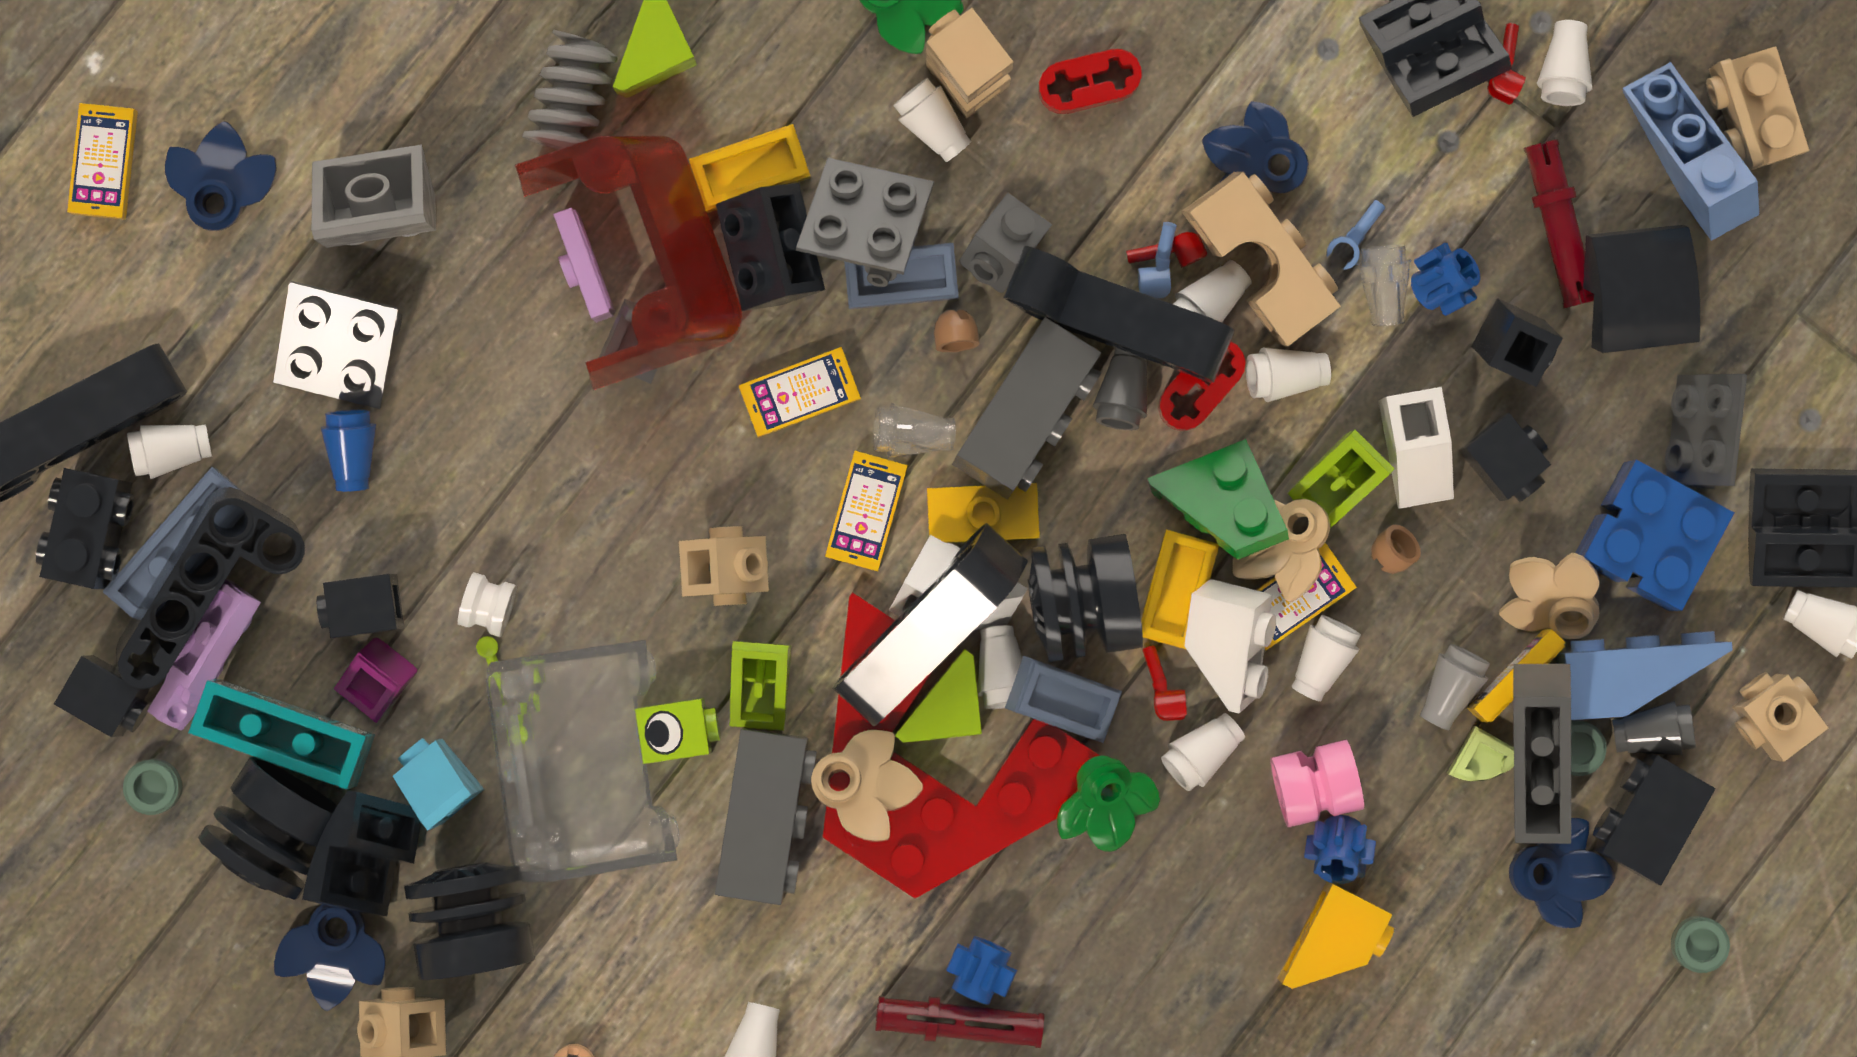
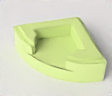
M1473 726L1447 774L1466 781H1484L1495 778L1514 767V747L1477 726Z

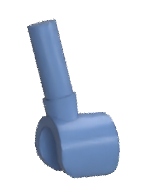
M1374 200L1346 236L1334 238L1329 243L1326 254L1327 258L1338 243H1348L1353 247L1354 254L1343 270L1352 268L1359 259L1360 250L1358 246L1385 210V206L1379 201Z
M1163 222L1155 256L1156 267L1138 268L1140 293L1157 299L1164 298L1170 293L1169 264L1177 227L1176 224Z

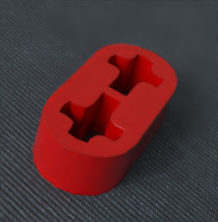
M1110 49L1060 61L1050 65L1042 73L1038 85L1039 98L1049 111L1057 114H1070L1120 102L1131 97L1137 90L1142 78L1141 66L1138 59L1131 52L1123 49ZM1118 61L1121 69L1130 68L1132 73L1131 76L1125 78L1123 89H1115L1112 81L1094 84L1093 77L1107 73L1109 62ZM1064 74L1068 82L1085 79L1087 84L1085 87L1073 90L1071 101L1062 102L1059 94L1050 95L1047 89L1055 84L1056 75Z
M1230 342L1227 350L1233 357L1229 362V367L1234 371L1231 377L1221 373L1216 377L1214 383L1211 382L1208 386L1203 380L1180 372L1162 393L1158 405L1160 417L1167 426L1178 431H1188L1196 428L1236 385L1245 371L1246 363L1244 354L1237 344ZM1196 385L1203 391L1193 403L1194 410L1198 412L1196 417L1192 419L1184 415L1179 420L1175 419L1171 415L1175 407L1174 403L1170 400L1171 395L1176 393L1178 396L1183 397Z

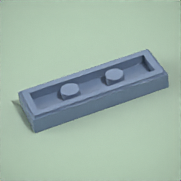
M211 467L118 573L116 579L111 581L103 590V593L133 618L205 499L219 488L232 487L238 490L241 489L218 469ZM226 505L216 513L214 523L225 529L233 528L243 520L244 510L235 505ZM202 552L192 555L187 560L185 569L195 575L210 558L211 554ZM167 600L163 602L157 608V617L161 614V612L168 606V604L172 600Z

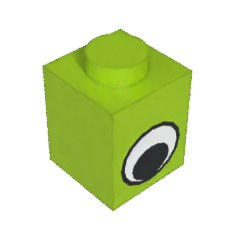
M704 698L635 709L643 764L707 755L712 753L711 742L720 741L716 708L706 709Z

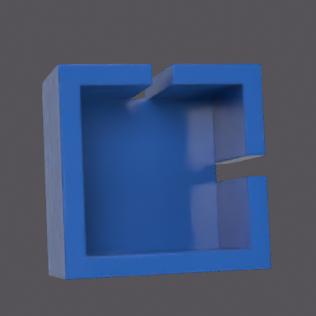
M1637 459L1623 463L1601 504L1602 507L1610 511L1620 509L1617 517L1615 518L1609 514L1595 515L1575 553L1590 561L1597 573L1614 582H1628L1625 588L1668 611H1682L1735 512ZM1632 573L1639 576L1637 578H1630Z

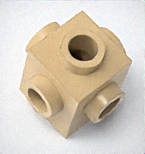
M742 526L709 528V539L679 541L682 597L713 595L714 606L747 604L746 593L769 591L766 536L743 537Z
M1764 672L1740 689L1739 692L1744 698L1732 706L1741 718L1735 725L1743 738L1755 750L1762 746L1769 757L1776 761L1785 762L1829 729L1813 708L1818 703L1817 697L1810 687L1798 676L1792 680L1788 674H1775L1770 677L1767 672ZM1776 707H1778L1779 709V715L1777 719H1775L1774 716Z
M392 987L381 989V999L359 1001L357 1033L360 1041V1057H435L446 1055L445 999L415 997L414 987Z

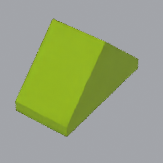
M643 0L613 84L617 95L629 98L697 65L667 0Z
M1352 430L1346 433L1287 494L1293 500L1308 499L1319 504L1326 511L1331 528L1387 478L1395 468L1356 430Z
M733 641L729 726L784 731L792 645Z
M963 649L896 732L895 736L903 743L982 734L974 656L966 649Z

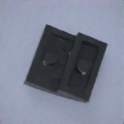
M1393 0L1359 17L1360 26L1376 57L1412 117L1512 69L1509 54L1484 20L1482 6L1478 0Z
M1674 225L1586 235L1583 289L1594 294L1591 348L1601 353L1700 342L1699 280L1693 241L1688 226Z
M1751 468L1748 552L1749 577L1752 586L1857 588V470Z
M347 791L335 808L319 839L307 874L302 900L364 914L387 917L396 862L412 864L415 862L421 822L412 807L356 791Z

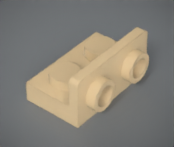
M1776 46L1733 60L1729 58L1709 68L1711 78L1706 80L1709 99L1715 110L1722 109L1728 128L1723 134L1750 171L1810 151Z

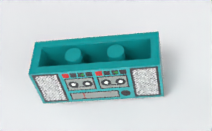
M221 679L207 680L188 732L344 789L357 787L376 735Z

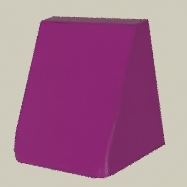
M373 638L358 652L334 687V690L377 723L417 673V668L379 638Z

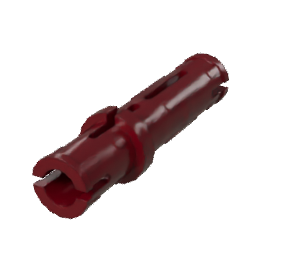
M1556 139L1523 149L1527 155L1537 196L1532 197L1534 208L1540 207L1564 302L1562 303L1563 308H1568L1594 301V294L1583 289L1585 250L1572 199L1576 198L1577 195L1575 187L1568 186L1558 146L1560 145L1559 140Z
M879 996L875 1031L881 1032V1030L924 1035V1041L935 1042L936 1037L1041 1048L1044 1013L1034 1014L987 1007L940 1003V997L929 996L928 1002ZM907 1015L954 1019L955 1022L943 1023L907 1019ZM965 1021L1012 1025V1029L965 1025Z

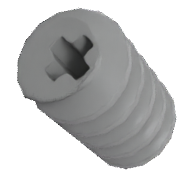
M553 30L552 33L562 40L565 45L549 46L546 54L557 62L559 66L543 67L540 73L553 87L537 88L534 93V97L547 106V108L530 110L528 118L541 129L524 131L522 137L543 146L574 153L575 148H590L593 145V141L582 134L580 130L581 127L599 125V120L586 111L587 106L605 104L606 99L592 90L593 85L611 83L612 78L601 71L599 65L600 63H616L618 57L600 43L574 34Z

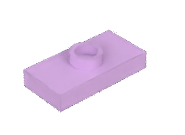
M572 207L553 214L568 253L558 258L569 287L580 286L590 317L596 323L613 317L615 310L580 214L573 210Z

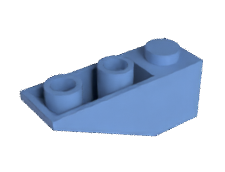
M1671 62L1623 87V93L1678 194L1711 241L1759 215L1757 179Z
M1715 631L1681 633V644L1660 646L1659 635L1626 637V648L1606 650L1604 639L1570 641L1571 652L1558 653L1556 662L1557 664H1570L1571 720L1624 717L1733 649L1732 642H1715Z

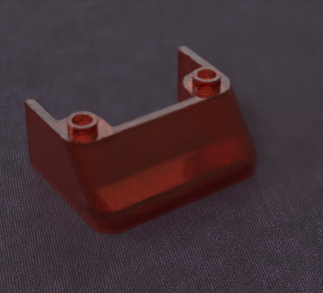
M661 135L599 136L515 164L524 197L576 179H580L588 189L597 193H611L630 186L666 284V288L643 296L633 309L632 327L638 341L637 345L585 362L593 390L723 346L731 342L738 335L742 326V309L686 154L677 141Z

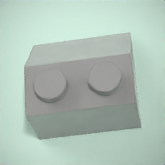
M422 145L312 162L311 231L314 240L328 248L341 245H359L366 241L398 236L410 237L423 232L436 231L435 193Z

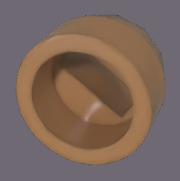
M946 310L935 322L934 338L937 351L960 352L979 346L978 327L975 319L967 311L958 310L956 312L955 310Z
M1391 525L1380 533L1371 547L1373 561L1377 558L1383 566L1381 570L1391 574L1408 569L1419 560L1421 555L1420 546L1414 535L1400 525Z

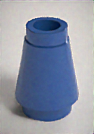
M342 410L325 413L326 426L321 427V432L333 479L335 480L336 491L347 492L369 489L376 424L370 423V411Z

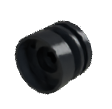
M1126 534L1089 539L1087 545V565L1076 566L1068 543L1058 544L1061 569L1050 570L1045 546L1031 548L1032 562L1029 579H1027L1035 632L1038 634L1046 650L1048 662L1063 660L1061 635L1071 634L1076 658L1085 657L1087 631L1091 630L1098 631L1106 653L1143 648L1138 594Z
M253 756L248 759L230 787L233 794L247 807L246 811L243 813L225 806L217 807L213 814L216 820L227 830L209 824L204 827L198 838L201 844L215 855L228 870L241 879L260 889L270 890L283 897L296 900L304 891L305 884L292 870L307 875L312 858L301 848L304 843L317 847L325 826L337 804L294 775Z
M489 862L462 865L434 871L433 874L419 881L404 885L406 899L432 897L433 904L432 907L408 913L409 921L436 923L437 928L436 934L422 938L413 944L419 980H436L478 974L517 966L535 960L530 923L504 922L502 911L524 903L526 901L525 893L499 895L498 889L499 885L522 880L520 865L504 866Z

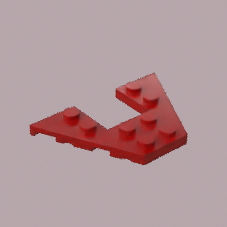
M853 592L849 596L841 675L895 621ZM930 674L875 726L869 723L838 694L832 753H842L853 736L867 730L893 732ZM1032 719L975 805L893 751L890 760L909 768L923 784V790L908 805L895 811H887L890 821V838L885 841L876 842L852 835L842 826L837 809L826 806L823 838L916 899L1057 819L1062 804L1078 791L1077 774L1079 769L1089 759L1100 755L1058 727ZM844 772L835 773L830 779V787L835 791H843L850 784V777Z

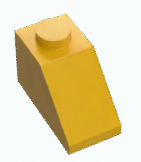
M1326 881L1277 979L1282 984L1293 989L1367 965L1373 954L1378 957L1382 956L1392 938L1394 927L1388 925L1392 914Z

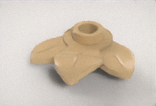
M1308 499L1294 500L1286 505L1274 500L1288 530L1289 540L1239 560L1233 558V574L1236 578L1255 580L1275 575L1279 589L1288 602L1297 600L1312 587L1321 573L1322 563L1319 548L1322 547L1329 536L1330 520L1326 511L1319 504ZM1307 517L1309 521L1307 530L1302 534H1294V522L1298 518Z
M1571 553L1563 558L1557 566L1549 560L1537 557L1523 558L1510 564V583L1518 597L1506 603L1499 611V615L1515 628L1530 632L1550 628L1564 639L1582 638L1591 632L1599 619V603L1594 596L1599 588V577L1590 561L1579 554Z
M867 730L853 736L842 753H832L822 758L816 764L811 777L812 788L816 797L824 805L837 809L844 829L852 835L868 841L888 840L890 838V821L887 811H895L908 805L923 790V784L909 768L890 760L895 745V735L892 732ZM844 772L849 775L850 784L845 790L835 791L830 787V779L835 773Z

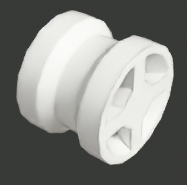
M473 572L460 606L458 625L470 628L477 624L486 627L489 634L502 637L513 608L517 585L508 582L500 585L489 583L485 575Z

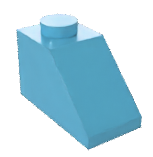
M424 738L419 740L398 758L403 768L393 775L394 780L413 811L427 830L444 824L484 790L482 785L443 739L435 740L430 745Z

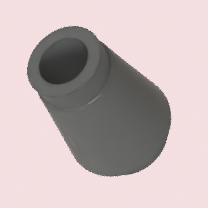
M1115 348L1114 356L1110 361L1093 403V407L1097 410V423L1119 430L1132 431L1139 429L1140 420L1147 417V359Z
M1675 701L1625 716L1622 719L1612 720L1617 753L1628 751V753L1683 756L1682 750L1696 748L1690 704L1676 706Z

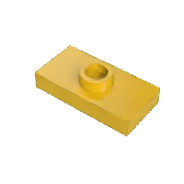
M1031 483L1026 492L1016 487L1008 500L985 485L927 488L929 536L932 535L945 543L967 542L981 526L988 523L1005 540L1040 538L1037 483Z

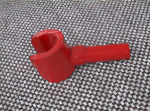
M1508 23L1505 27L1503 47L1509 54L1512 67L1515 60L1519 25ZM1509 70L1490 79L1487 91L1493 98L1511 105L1514 99L1518 97L1526 77Z
M1184 232L1174 237L1171 254L1175 253L1181 268L1207 256V250L1199 235L1193 232ZM1158 244L1126 250L1128 263L1155 259Z
M1155 645L1143 648L1142 651L1153 682L1154 711L1156 716L1163 721L1185 719L1187 714L1185 689L1167 690V680Z

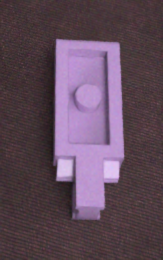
M226 579L167 673L163 686L147 711L159 721L182 731L196 713L207 680H214L219 677L226 659L242 633L250 626L253 615L261 602L234 582Z

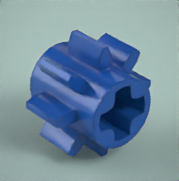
M1443 243L1414 259V263L1419 271L1412 275L1411 287L1415 297L1425 308L1434 310L1440 306L1443 315L1447 316L1477 299L1475 292L1471 288L1479 284L1480 271L1475 260L1467 251L1459 248L1451 252L1448 244Z
M1346 815L1331 816L1324 823L1321 821L1315 822L1314 835H1308L1306 839L1304 858L1315 860L1313 873L1318 874L1325 881L1333 884H1346L1355 880L1356 877H1365L1366 864L1374 863L1376 841L1366 839L1367 826L1365 824L1362 825L1355 818Z
M977 936L973 937L969 948L957 944L946 968L947 972L956 975L951 988L972 1000L988 1005L994 993L1006 997L1017 972L1016 969L1007 966L1012 953L996 943Z

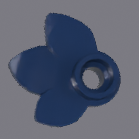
M1251 101L1246 109L1244 126H1221L1209 132L1202 139V144L1208 158L1219 170L1226 173L1221 181L1233 172H1244L1248 178L1255 174L1272 194L1273 192H1291L1297 189L1307 177L1309 160L1305 150L1297 142L1290 139L1286 118L1270 105ZM1285 155L1290 162L1289 170L1284 175L1276 176L1271 170V162L1276 156Z
M226 121L219 123L206 134L196 153L181 147H169L165 161V175L169 186L186 199V209L191 220L199 227L209 231H221L229 228L237 221L243 207L262 201L272 187L277 170L276 158L273 155L260 154L247 157V151L241 137ZM215 194L222 195L224 198L223 209L216 214L209 213L206 208L208 198Z
M1571 818V844L1536 843V846H1528L1520 850L1513 858L1509 867V879L1514 890L1524 899L1535 901L1542 919L1555 927H1580L1583 919L1581 901L1595 899L1603 895L1615 880V872L1607 860L1595 852L1586 851L1589 822L1585 819ZM1538 864H1541L1544 868V877L1542 882L1538 884L1534 880L1533 871Z
M322 904L312 914L309 924L293 928L283 937L275 955L274 973L280 977H292L307 973V981L314 998L324 1011H329L347 998L356 980L368 985H380L385 973L386 959L381 945L365 932V921L360 912ZM339 917L346 922L347 933L344 937L338 938L330 933L328 925L332 918Z

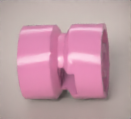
M1347 740L1318 746L1311 757H1307L1302 751H1297L1270 758L1274 785L1287 827L1317 821L1323 810H1327L1333 816H1338L1364 809L1361 782L1355 759Z

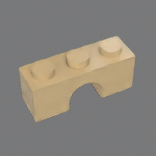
M970 8L961 16L956 9L952 10L930 27L929 32L932 35L926 42V67L966 119L1010 86L1011 78L1008 73L1012 71L1013 60L973 8Z
M1233 172L1181 212L1213 256L1223 257L1235 247L1245 242H1253L1265 251L1270 263L1268 279L1264 286L1246 299V301L1277 344L1289 346L1341 307L1332 295L1338 290V287L1321 264L1318 263L1312 267L1303 255L1301 249L1306 246V243L1295 226L1288 219L1280 223L1268 205L1274 199L1264 183L1255 174L1248 178L1244 172Z

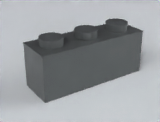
M1045 317L961 447L952 465L1007 500L1016 487L1026 492L1043 466L1041 462L1034 459L1042 445L1047 441L1056 446L1073 419L1063 413L1074 395L1084 401L1101 375V372L1093 368L1101 352Z
M1513 664L1515 843L1571 844L1570 664Z
M748 728L740 730L715 895L781 905L784 893L795 894L800 861L789 860L793 838H804L808 806L798 805L801 783L812 784L811 777L817 751L807 750L808 738Z

